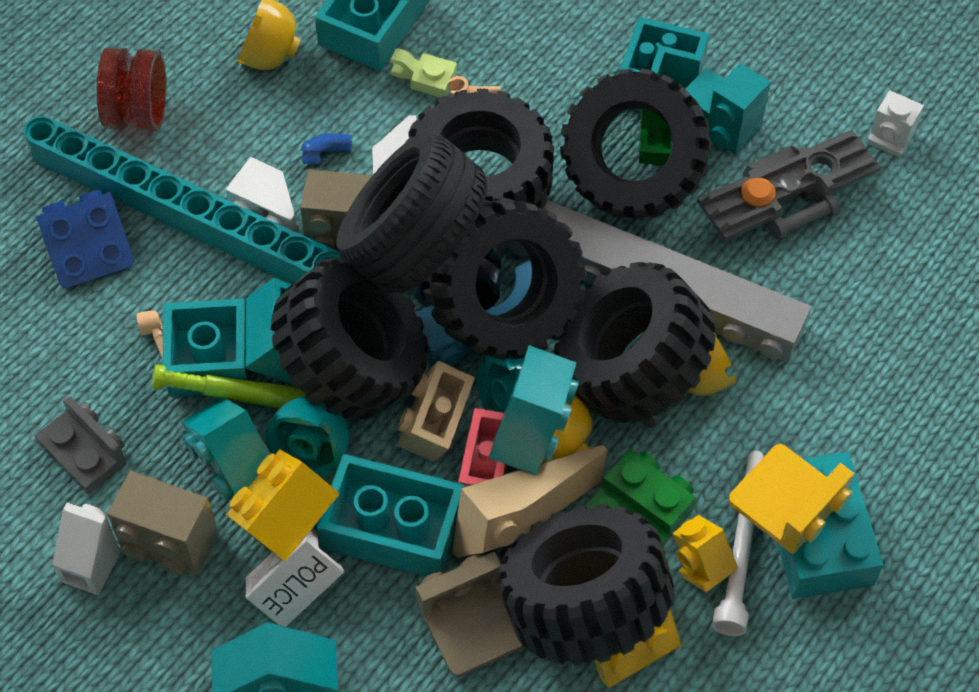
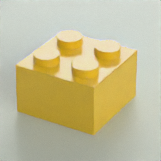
M279 449L276 454L268 455L261 462L257 469V474L259 475L248 488L246 486L241 488L234 495L229 505L231 509L226 515L283 561H286L340 493L303 462Z

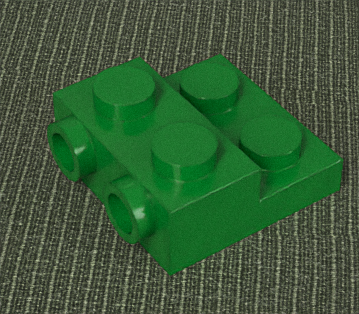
M629 449L604 477L603 486L585 506L587 508H595L597 504H606L612 507V509L620 506L629 509L633 514H639L657 530L662 546H664L673 535L672 533L693 512L696 497L692 494L693 488L685 479L680 476H674L670 479L659 471V463L650 454L641 452L637 455Z

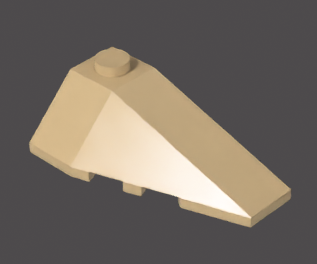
M602 445L540 465L537 475L520 470L461 488L452 548L454 556L457 558L474 555L502 546H508L514 543L521 533L527 534L530 531V527L536 522L549 520L552 514L563 510L601 482L607 449Z

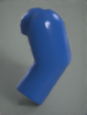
M324 133L305 141L300 151H303L302 162L304 164L319 165L322 161L321 152L351 153L352 134Z

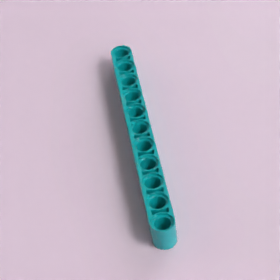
M34 117L23 128V134L30 154L38 164L93 190L101 189L102 194L111 192L114 200L291 284L299 280L320 262L329 258L341 257L340 253L332 248L50 117Z

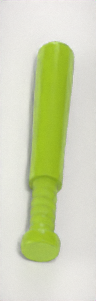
M164 365L154 366L151 387L155 390H161L163 386H170L171 388L176 387L178 389L202 392V395L226 398L280 409L287 402L301 396H306L300 388L296 390L293 386L235 379L206 374L203 377L193 374L188 375L187 373L167 371Z

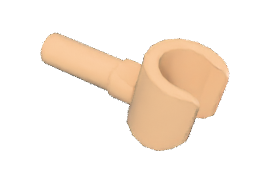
M455 76L449 80L450 89L452 90L450 92L451 97L455 96L454 93L456 91L465 89L467 93L477 92V88L488 89V93L497 94L498 90L501 91L500 86H469L467 79L462 76Z
M153 310L137 313L140 335L153 334L154 341L163 359V327L158 313Z

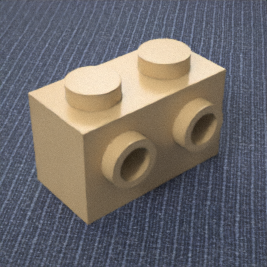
M440 361L426 374H423L420 383L410 393L415 396L411 409L406 408L399 420L397 430L402 432L397 446L432 462L449 450L475 377Z

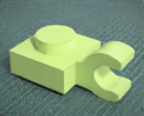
M395 49L390 60L391 63H394L390 71L391 75L410 79L411 89L440 98L447 95L450 88L449 80L455 77L457 72L456 62L425 53L422 54L418 61L409 52Z

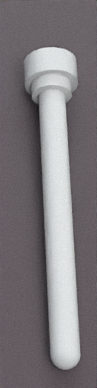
M752 451L749 454L745 477L763 459L764 455L760 451ZM740 513L733 547V556L738 569L729 575L725 600H722L720 606L715 608L712 628L716 632L728 636L744 635L747 630L749 617L742 599L754 524Z

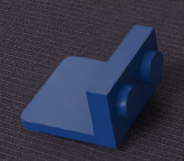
M101 189L80 195V202L65 206L64 201L42 208L43 214L36 216L58 281L62 287L69 288L130 268L133 265L134 257L111 192L102 195Z

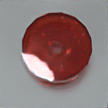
M104 48L100 57L97 74V107L101 125L105 129L124 130L132 121L138 131L160 130L164 119L167 95L166 66L160 49H139L134 57H132L127 48Z

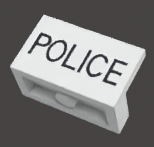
M312 528L286 561H283L272 552L246 577V599L278 625L286 627L344 573V569L319 548L318 533Z

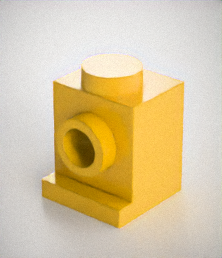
M697 515L693 519L686 521L678 530L672 533L679 549L676 552V556L683 566L679 570L681 577L704 592L709 591L738 569L724 529L702 516Z

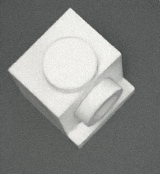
M889 90L877 110L873 127L866 143L900 158L916 131L924 105Z

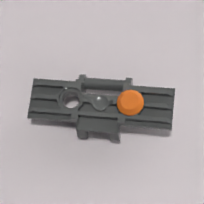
M849 130L809 149L806 146L798 149L791 145L747 165L742 179L697 198V202L724 241L763 224L778 241L787 238L788 233L826 215L833 217L839 214L840 207L832 193L879 172L881 166L854 131ZM818 163L825 164L830 167L832 172L827 175H820L813 171L812 166ZM800 194L804 201L815 200L816 204L783 219L780 217L782 212L781 203L785 199Z

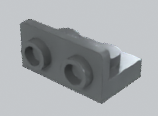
M68 395L62 400L66 411L34 436L37 443L89 495L126 465L121 450L125 445L112 428L109 427L104 430L97 423L99 421L98 416L86 402H82L79 405Z

